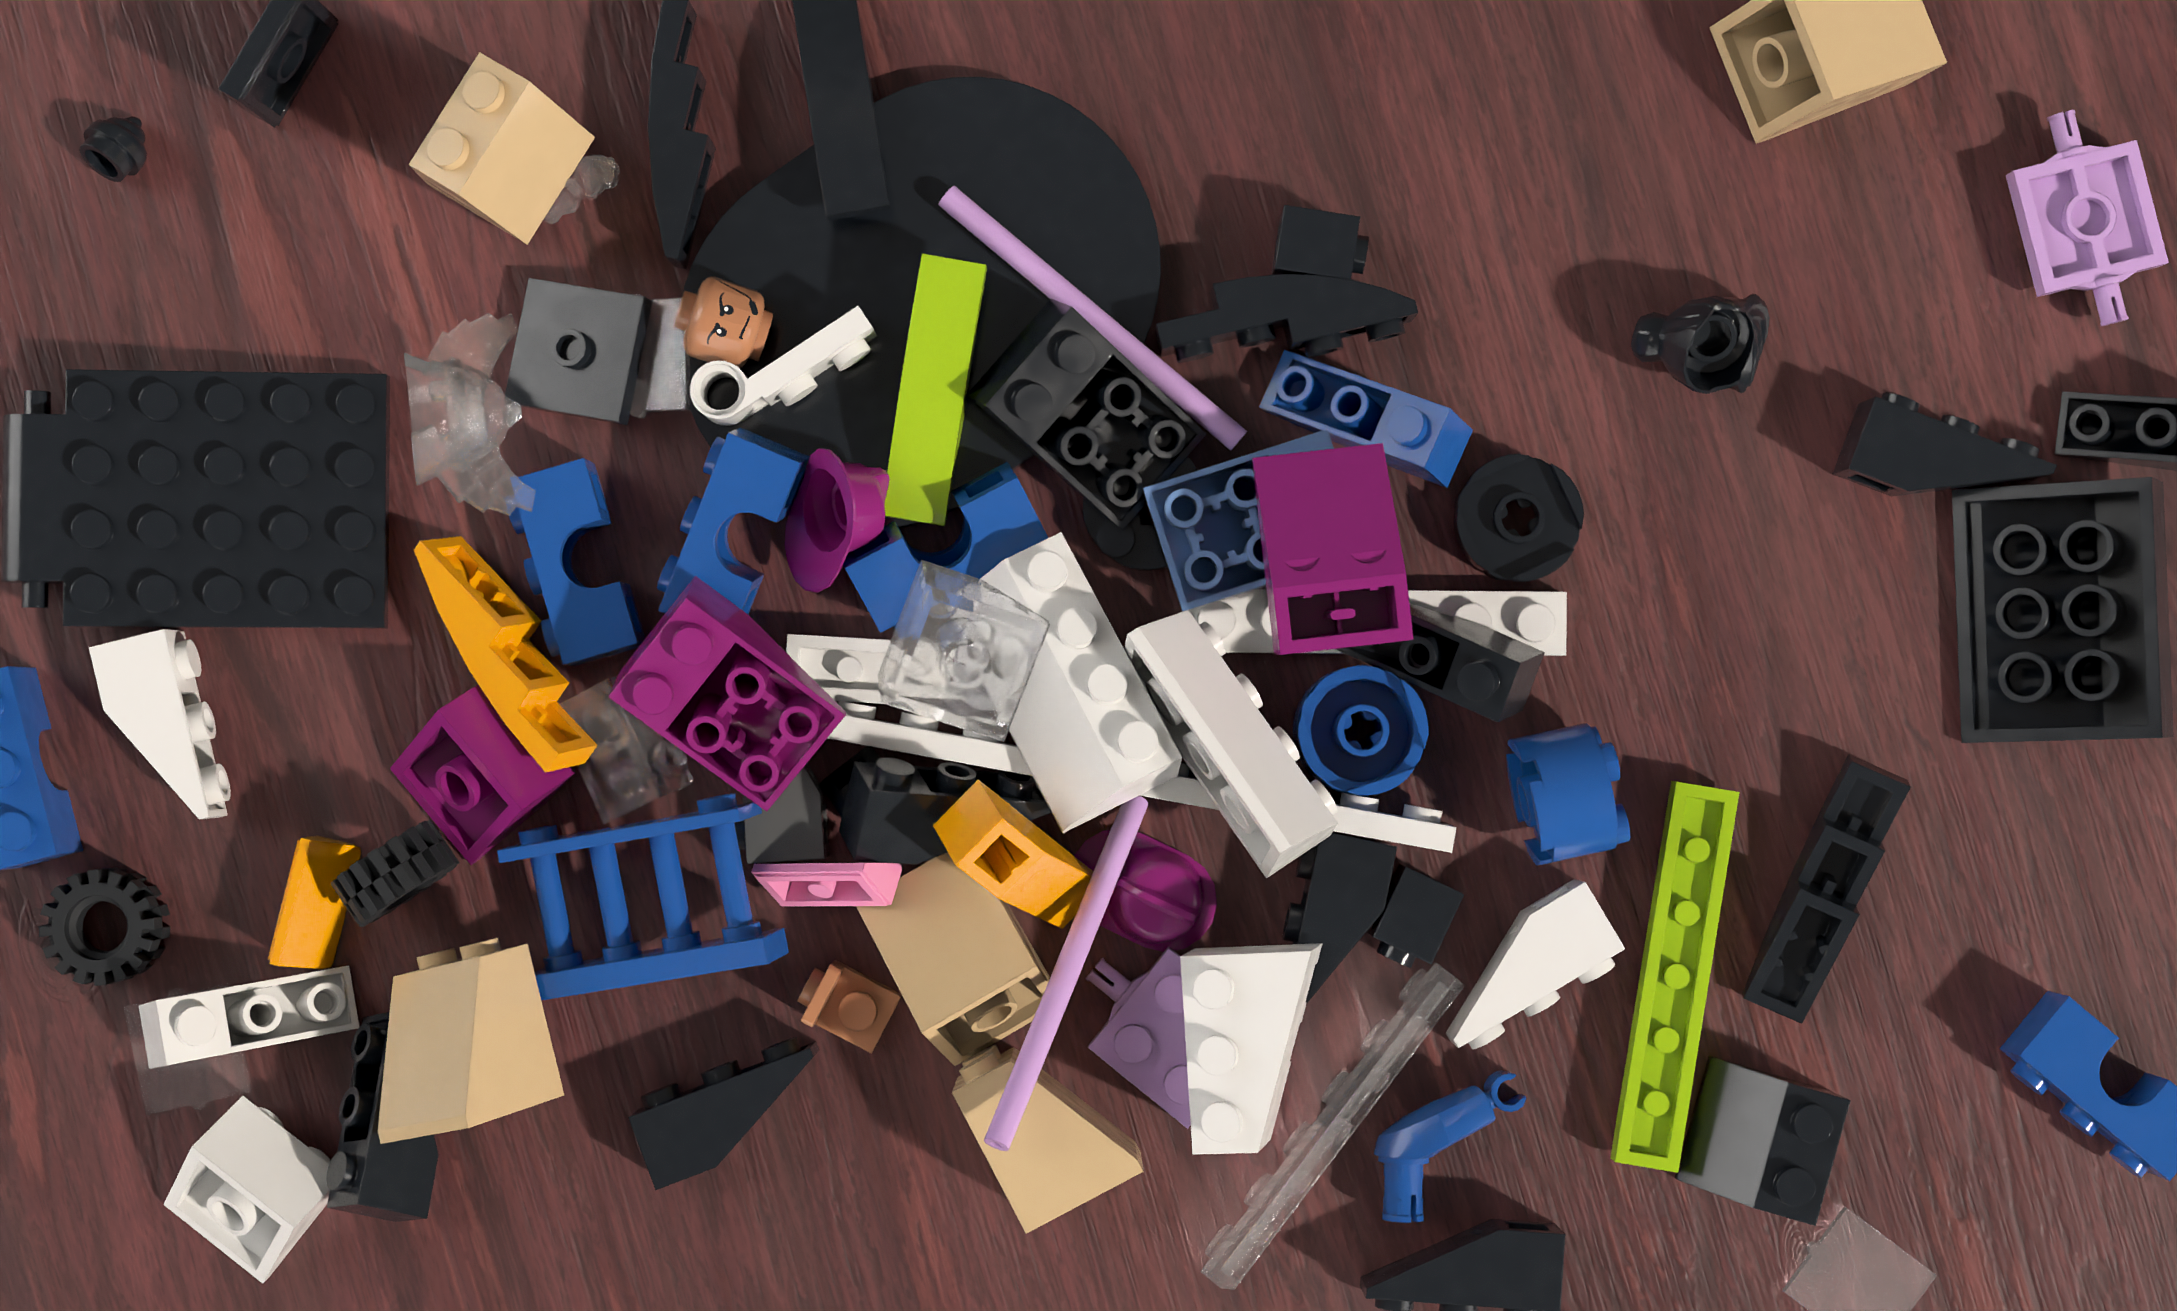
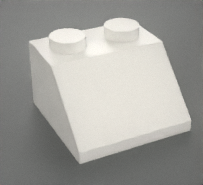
M242 1096L191 1147L163 1205L261 1283H264L327 1205L330 1189L327 1186L326 1177L331 1161L322 1151L314 1147H307L284 1129L282 1122L274 1113L266 1108L257 1107Z

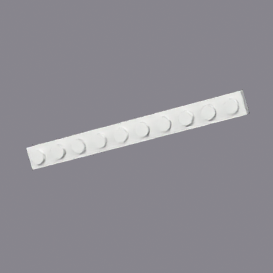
M839 701L838 704L846 711V716L828 736V739L1032 776L1017 745L1000 742L1002 730L964 723L963 734L958 735L937 731L938 718L902 712L900 724L875 719L877 707ZM1181 763L1177 777L1139 795L1219 810L1198 779L1189 777L1190 768L1185 763ZM1341 793L1340 804H1336L1337 812L1333 814L1338 822L1333 831L1452 853L1457 827L1440 823L1442 811L1404 804L1403 815L1400 816L1378 812L1379 799Z

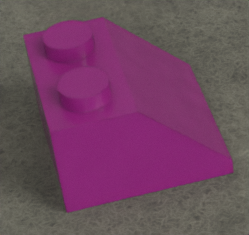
M479 684L437 710L390 767L393 774L470 865L481 859L546 804L574 774L570 767L545 773L505 725Z

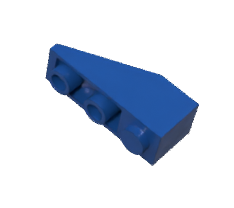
M1284 350L1259 406L1263 411L1310 432L1316 433L1328 429L1331 441L1344 447L1383 443L1387 466L1446 488L1450 484L1473 431L1449 407Z

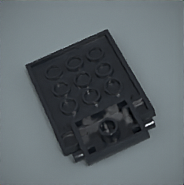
M66 369L65 414H51V392L40 390L24 391V414H7L3 416L1 582L22 583L21 608H49V583L63 584V626L388 629L390 376L387 374Z

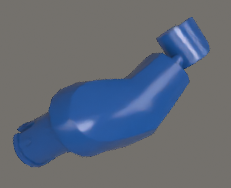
M1503 1070L1496 1071L1486 1079L1484 1092L1479 1087L1473 1085L1451 1093L1403 1116L1379 1134L1373 1154L1378 1156L1379 1162L1384 1163L1382 1220L1411 1223V1219L1414 1222L1424 1221L1422 1198L1423 1164L1429 1163V1158L1434 1157L1447 1147L1494 1122L1496 1119L1493 1111L1494 1108L1513 1112L1523 1107L1526 1100L1525 1095L1518 1094L1508 1101L1501 1102L1497 1094L1500 1084L1513 1079L1516 1074Z

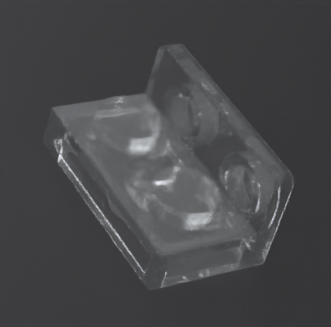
M617 676L606 679L560 703L563 709L598 745L586 763L577 765L603 824L617 820L666 795L682 790L694 782L687 766L685 752L608 697Z

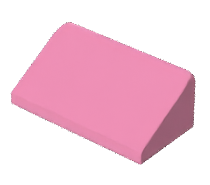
M900 863L754 864L751 873L780 906L892 905L902 866Z

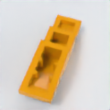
M462 536L419 541L414 552L437 610L469 671L505 725L545 773L585 764L598 745L557 702L569 685V682L529 640L541 623V620Z

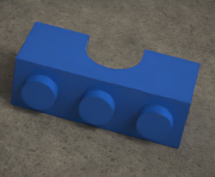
M743 428L728 432L726 439L720 437L715 439L703 467V472L711 475L703 498L697 496L692 498L680 525V531L688 534L680 556L677 557L672 554L668 558L658 580L657 590L665 593L658 611L666 613L691 580L697 576L749 615L764 573L742 564L732 554L728 544L729 525L738 513H753L776 523L787 517L804 477L809 456Z
M581 458L510 479L514 496L506 498L507 510L515 532L518 535L526 534L532 557L524 559L525 573L535 596L543 594L549 618L542 620L541 625L551 656L560 655L563 665L578 666L639 648L645 640V635L630 584L619 581L602 587L588 588L578 580L572 568V552L577 541L591 530L612 524L595 464L585 458Z
M1008 461L952 490L962 511L963 527L958 539L950 547L939 552L917 550L905 540L898 525L893 521L884 526L881 535L875 541L847 554L843 563L844 568L880 633L891 627L901 630L916 624L927 615V608L948 597L951 600H955L1004 559L1049 538Z
M6 666L0 668V870L23 868L84 851L68 790H58L53 786L41 760L39 750L40 733L52 728L37 670L30 667Z
M2047 991L2000 1047L2002 1052L2016 1062L2010 1072L2037 1094L2043 1095L2048 1089L2065 1103L2064 1107L2059 1111L2060 1114L2080 1131L2090 1137L2098 1131L2115 1146L2109 1152V1155L2129 1172L2139 1178H2142L2148 1172L2171 1181L2177 1173V1086L2168 1079L2145 1072L2126 1094L2110 1098L2100 1082V1065L2106 1053L2119 1037L2070 996Z

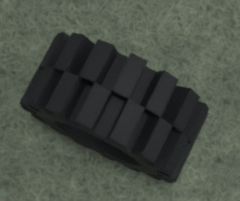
M429 819L405 830L398 837L391 838L380 848L369 852L365 858L356 861L349 869L339 874L331 882V886L358 926L364 927L369 923L375 922L384 914H389L401 904H405L413 899L418 893L431 887L434 882L446 876L460 862L432 820Z
M102 868L88 870V872L76 873L66 878L67 884L57 885L50 893L55 898L54 902L44 904L40 915L49 917L48 924L38 927L39 937L49 936L51 945L42 948L47 959L52 957L58 958L60 962L54 968L60 974L72 973L75 975L72 981L80 984L93 982L94 986L108 985L131 979L134 975L144 973L152 967L149 963L152 959L161 957L165 947L159 945L160 941L169 937L171 926H162V916L170 915L167 904L159 906L156 900L157 897L162 895L157 886L147 887L144 884L147 879L145 876L138 872L126 873L127 869ZM100 901L115 904L123 911L127 919L126 937L117 948L111 951L95 948L88 942L83 931V921L87 911Z

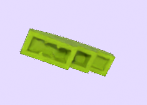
M922 254L889 456L887 473L890 481L884 503L886 517L945 527L967 404L966 395L977 338L976 329L987 272L986 264Z

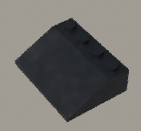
M2153 477L1952 490L1961 743L2174 737L2163 482Z

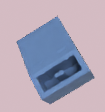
M1328 429L1143 488L1182 612L1266 586L1252 458L1334 449Z

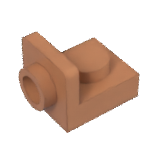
M834 960L829 965L826 973L815 968L805 984L797 1001L807 1007L800 1022L810 1027L817 1025L872 1054L902 994Z

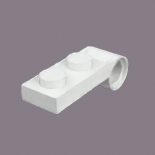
M857 306L749 378L730 362L712 361L706 363L696 371L691 380L690 396L692 402L709 420L724 426L738 424L766 405L770 404L772 406L782 400L785 406L792 405L807 396L818 386L814 380V377L834 364L839 371H842L864 358L871 351L867 342L877 335L859 306ZM720 378H733L737 380L739 385L737 401L731 407L724 410L711 408L707 399L710 386Z

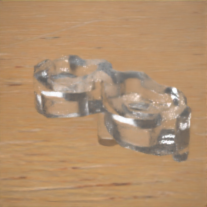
M604 155L583 157L575 169L574 178L567 179L564 188L543 221L555 224L562 215L575 213L582 199H597L605 189L617 186L619 181L618 174L621 171L616 161L612 157L607 158Z

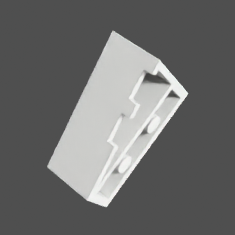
M1323 943L1195 948L1180 956L1192 1155L1258 1153L1271 1140L1291 1065L1290 1059L1298 1028L1303 1019L1307 1004V994Z

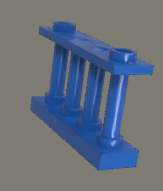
M730 793L697 800L698 812L561 836L558 835L557 825L532 828L518 832L519 844L497 850L499 863L530 858L549 956L543 958L544 968L534 972L541 1000L765 965L788 954L789 950L784 928L762 931L760 921H753L734 822H740L762 814L761 807L754 802L737 804L736 794ZM708 827L727 927L721 929L723 938L702 941L700 931H693L674 833ZM648 838L667 936L661 938L662 948L642 951L640 940L633 941L614 843ZM589 848L608 945L602 948L603 957L583 960L581 950H574L556 859V853Z

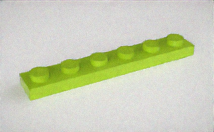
M1671 781L1610 1159L1614 1162L1679 1172L1740 792Z

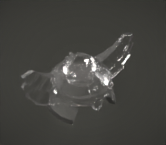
M490 313L471 323L464 319L449 333L442 331L428 358L404 352L416 486L438 477L458 503L464 500L483 513L489 508L508 516L511 515L516 507L532 512L536 490L524 484L511 471L499 450L500 444L506 438L507 430L522 418L521 405L504 396L501 387L491 379L492 371L499 355L508 342L517 336L518 327L511 313L499 320Z

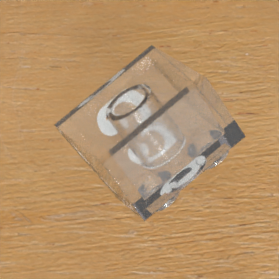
M921 560L877 675L881 703L1004 742L1050 627L1049 620L982 579Z

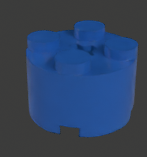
M1368 665L1339 669L1321 677L1305 692L1298 702L1293 721V740L1299 752L1300 761L1305 769L1326 787L1353 795L1380 794L1397 787L1407 780L1422 757L1429 735L1426 711L1415 690L1405 681L1396 677L1395 674ZM1356 712L1361 721L1372 720L1375 731L1366 735L1368 746L1363 749L1358 741H1347L1344 735V730L1352 726L1351 715Z
M1587 723L1508 740L1507 745L1514 752L1506 754L1513 805L1518 822L1525 821L1529 828L1533 827L1536 838L1524 840L1532 861L1537 866L1612 850L1616 848L1617 844L1630 841V827L1625 809L1621 803L1615 805L1611 782L1620 780L1618 757L1611 742L1602 744L1596 726L1590 727Z

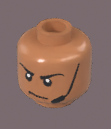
M709 277L701 283L697 294L684 291L673 327L685 331L683 348L687 355L706 362H730L741 369L748 359L758 362L768 336L773 313L764 310V298L757 290L718 277Z

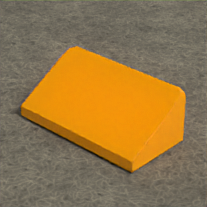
M322 836L302 837L300 840H297L268 956L269 964L313 969H326L333 965L347 908L331 886V882L360 859L361 849L359 846Z

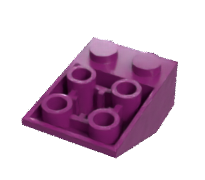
M1383 443L1252 458L1274 653L1285 655L1413 640L1407 576Z
M697 576L691 580L620 670L608 696L766 812L846 716V711L747 613Z

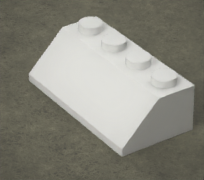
M1062 532L1004 559L946 607V611L962 642L968 631L976 623L987 621L992 625L994 632L989 641L984 642L979 638V630L972 636L969 643V653L974 660L982 661L987 657L990 648L996 651L997 654L993 661V667L997 675L1004 679H1008L1015 674L1020 661L1019 650L1014 657H1010L1005 653V641L1011 636H1016L1025 645L1027 650L1025 672L1019 685L1011 693L1005 696L993 694L986 684V669L980 676L1062 833L1178 776L1182 756Z
M1189 610L1140 626L1127 634L1124 650L1182 758L1266 878L1332 834L1338 824L1333 816L1337 812L1333 798L1320 781L1315 779L1309 782L1295 762L1300 759V755L1292 739L1280 726L1272 730L1258 710L1263 706L1259 693L1244 674L1234 676L1221 657L1226 654L1225 647L1209 623L1204 621L1198 624Z

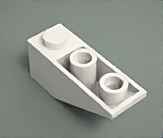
M162 629L89 647L103 710L198 819L227 816L225 801L230 800V783L224 767L221 764L215 763L210 739H214L216 736V725L209 705L205 701L201 702L195 677L201 675V662L193 641L190 639L186 640L184 631Z
M1573 879L1519 912L1446 1032L1449 1040L1454 1045L1460 1048L1469 1043L1472 1049L1482 1047L1505 1032L1502 1025L1503 1021L1524 1010L1527 1017L1535 1015L1560 999L1556 991L1557 989L1577 977L1582 984L1588 983L1604 975L1615 966L1611 957L1623 951L1625 947L1586 882Z
M349 965L160 999L139 1005L149 1069L359 1028Z

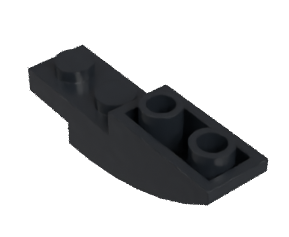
M1296 274L1254 276L1213 283L1210 296L1214 310L1157 323L1155 335L1160 356L1164 357L1175 354L1177 363L1208 357L1214 354L1213 344L1237 339L1239 348L1251 347L1276 339L1274 329L1278 328L1284 329L1289 351L1305 348L1307 357H1316L1343 349V338L1366 333L1368 342H1377L1400 336L1406 333L1404 324L1412 322L1418 314V309L1414 299L1386 288L1355 280L1321 275Z

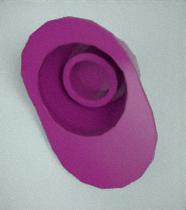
M820 448L811 454L806 466L804 479L791 506L785 529V551L788 566L795 581L805 591L817 593L830 587L839 574L847 554L869 545L881 535L885 523L884 503L890 481L886 470L867 467L855 462H842L829 449Z
M1110 830L1101 831L1087 839L1074 855L1093 872ZM1137 832L1100 926L1145 948L1162 952L1168 946L1172 950L1185 949L1201 939L1213 922L1217 907L1215 884L1205 867L1189 855L1143 833Z

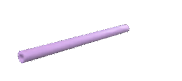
M952 186L945 193L938 204L944 211L1049 299L1072 306L1173 403L1229 450H1232L1247 433V430L956 186Z
M1141 796L1121 804L984 1138V1142L995 1149L1008 1151L1148 807L1147 800Z

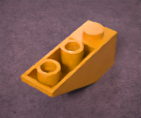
M979 779L933 825L954 864L998 899L1061 929L1076 916L1093 871Z

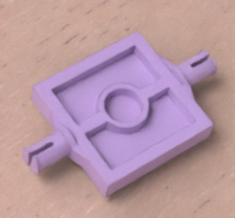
M2069 110L2065 113L2061 112L2047 117L2057 154L2044 163L2013 170L2006 175L2037 297L2069 289L2093 290L2101 321L2100 326H2106L2129 319L2119 283L2134 273L2157 268L2169 262L2137 140L2110 147L2083 146L2075 117L2076 112L2075 110Z
M1168 946L1150 970L1136 977L1132 982L1109 965L1104 958H1101L1095 965V968L1111 980L1113 984L1109 983L1094 969L1090 971L1085 979L1089 980L1115 1003L1113 1004L1109 1020L1090 1042L1088 1048L1188 1129L1191 1122L1180 955Z

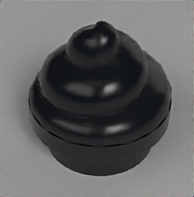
M133 116L128 118L112 117L91 123L84 131L85 141L79 148L84 161L98 174L114 182H121L127 175H136L142 169L147 159V151L144 146L145 134L141 129V120Z

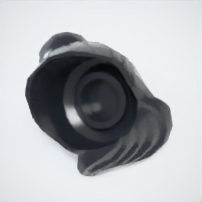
M1750 294L1747 298L1743 299L1710 296L1690 300L1674 310L1669 316L1656 312L1641 316L1636 323L1631 342L1633 355L1643 363L1662 361L1671 376L1692 391L1710 394L1734 387L1737 392L1744 393L1754 380L1768 335L1770 319L1768 308L1764 300L1757 294Z

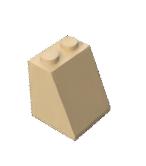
M1751 0L1709 27L1756 144L1904 87L1947 63L1922 0Z
M479 52L408 165L429 186L528 245L595 137L530 81Z
M948 852L924 861V864L902 877L900 876L892 905L856 906L922 1034L954 1066L1033 1021L1049 982V974L1008 903L998 899L958 868Z
M493 938L459 947L462 959H457L455 948L416 957L419 970L393 977L378 1122V1135L381 1144L470 1128L564 1096L528 944L501 949L499 939Z
M993 1045L962 1062L963 1068L959 1070L961 1075L956 1080L952 1094L1026 1234L1143 1172L1141 1152L1136 1142L1043 1069L1040 1071L1009 1150L1001 1151L986 1144L984 1138L1020 1051L1013 1047L1000 1054L997 1046Z

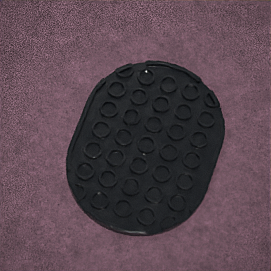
M952 77L928 81L904 88L874 103L891 210L828 221L825 213L814 145L809 147L758 183L738 199L720 218L706 237L693 261L683 293L688 291L697 294L701 283L706 278L718 277L757 290L762 294L765 303L764 310L772 312L773 318L758 362L748 359L747 363L740 369L748 378L857 306H859L877 336L867 342L871 351L857 363L842 371H839L834 364L814 377L818 386L801 400L789 406H785L782 400L772 406L768 404L744 421L735 425L724 426L709 420L692 402L690 396L691 380L696 371L709 362L686 354L683 348L685 331L677 329V359L681 383L694 420L710 448L717 437L726 439L728 432L743 428L809 457L817 449H829L842 462L860 463L867 467L881 468L887 472L922 254L986 264L987 266L967 393L974 387L1050 299L938 205L942 197L952 186H956L1140 342L1145 344L1158 302L1161 275L1160 245L1157 226L1149 199L1127 157L1110 136L1093 120L1072 105L1047 92L1025 84L986 77ZM720 378L710 386L707 399L711 408L724 410L731 407L737 401L739 396L737 380L733 378ZM967 395L952 490L1007 461L1014 471L1034 456ZM952 490L948 513L959 508ZM885 516L884 526L893 521L896 522L898 527L912 526L921 522Z

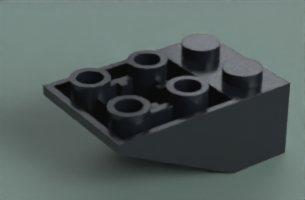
M1050 299L967 393V396L1012 437L1121 530L1129 524L1147 503L1143 488L1166 481L1206 435L1196 423L1072 306L1054 299Z

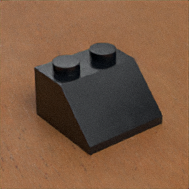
M1708 1056L1683 1145L1679 1172L1675 1174L1674 1178L1746 1206L1816 1226L1851 1100L1827 1089Z

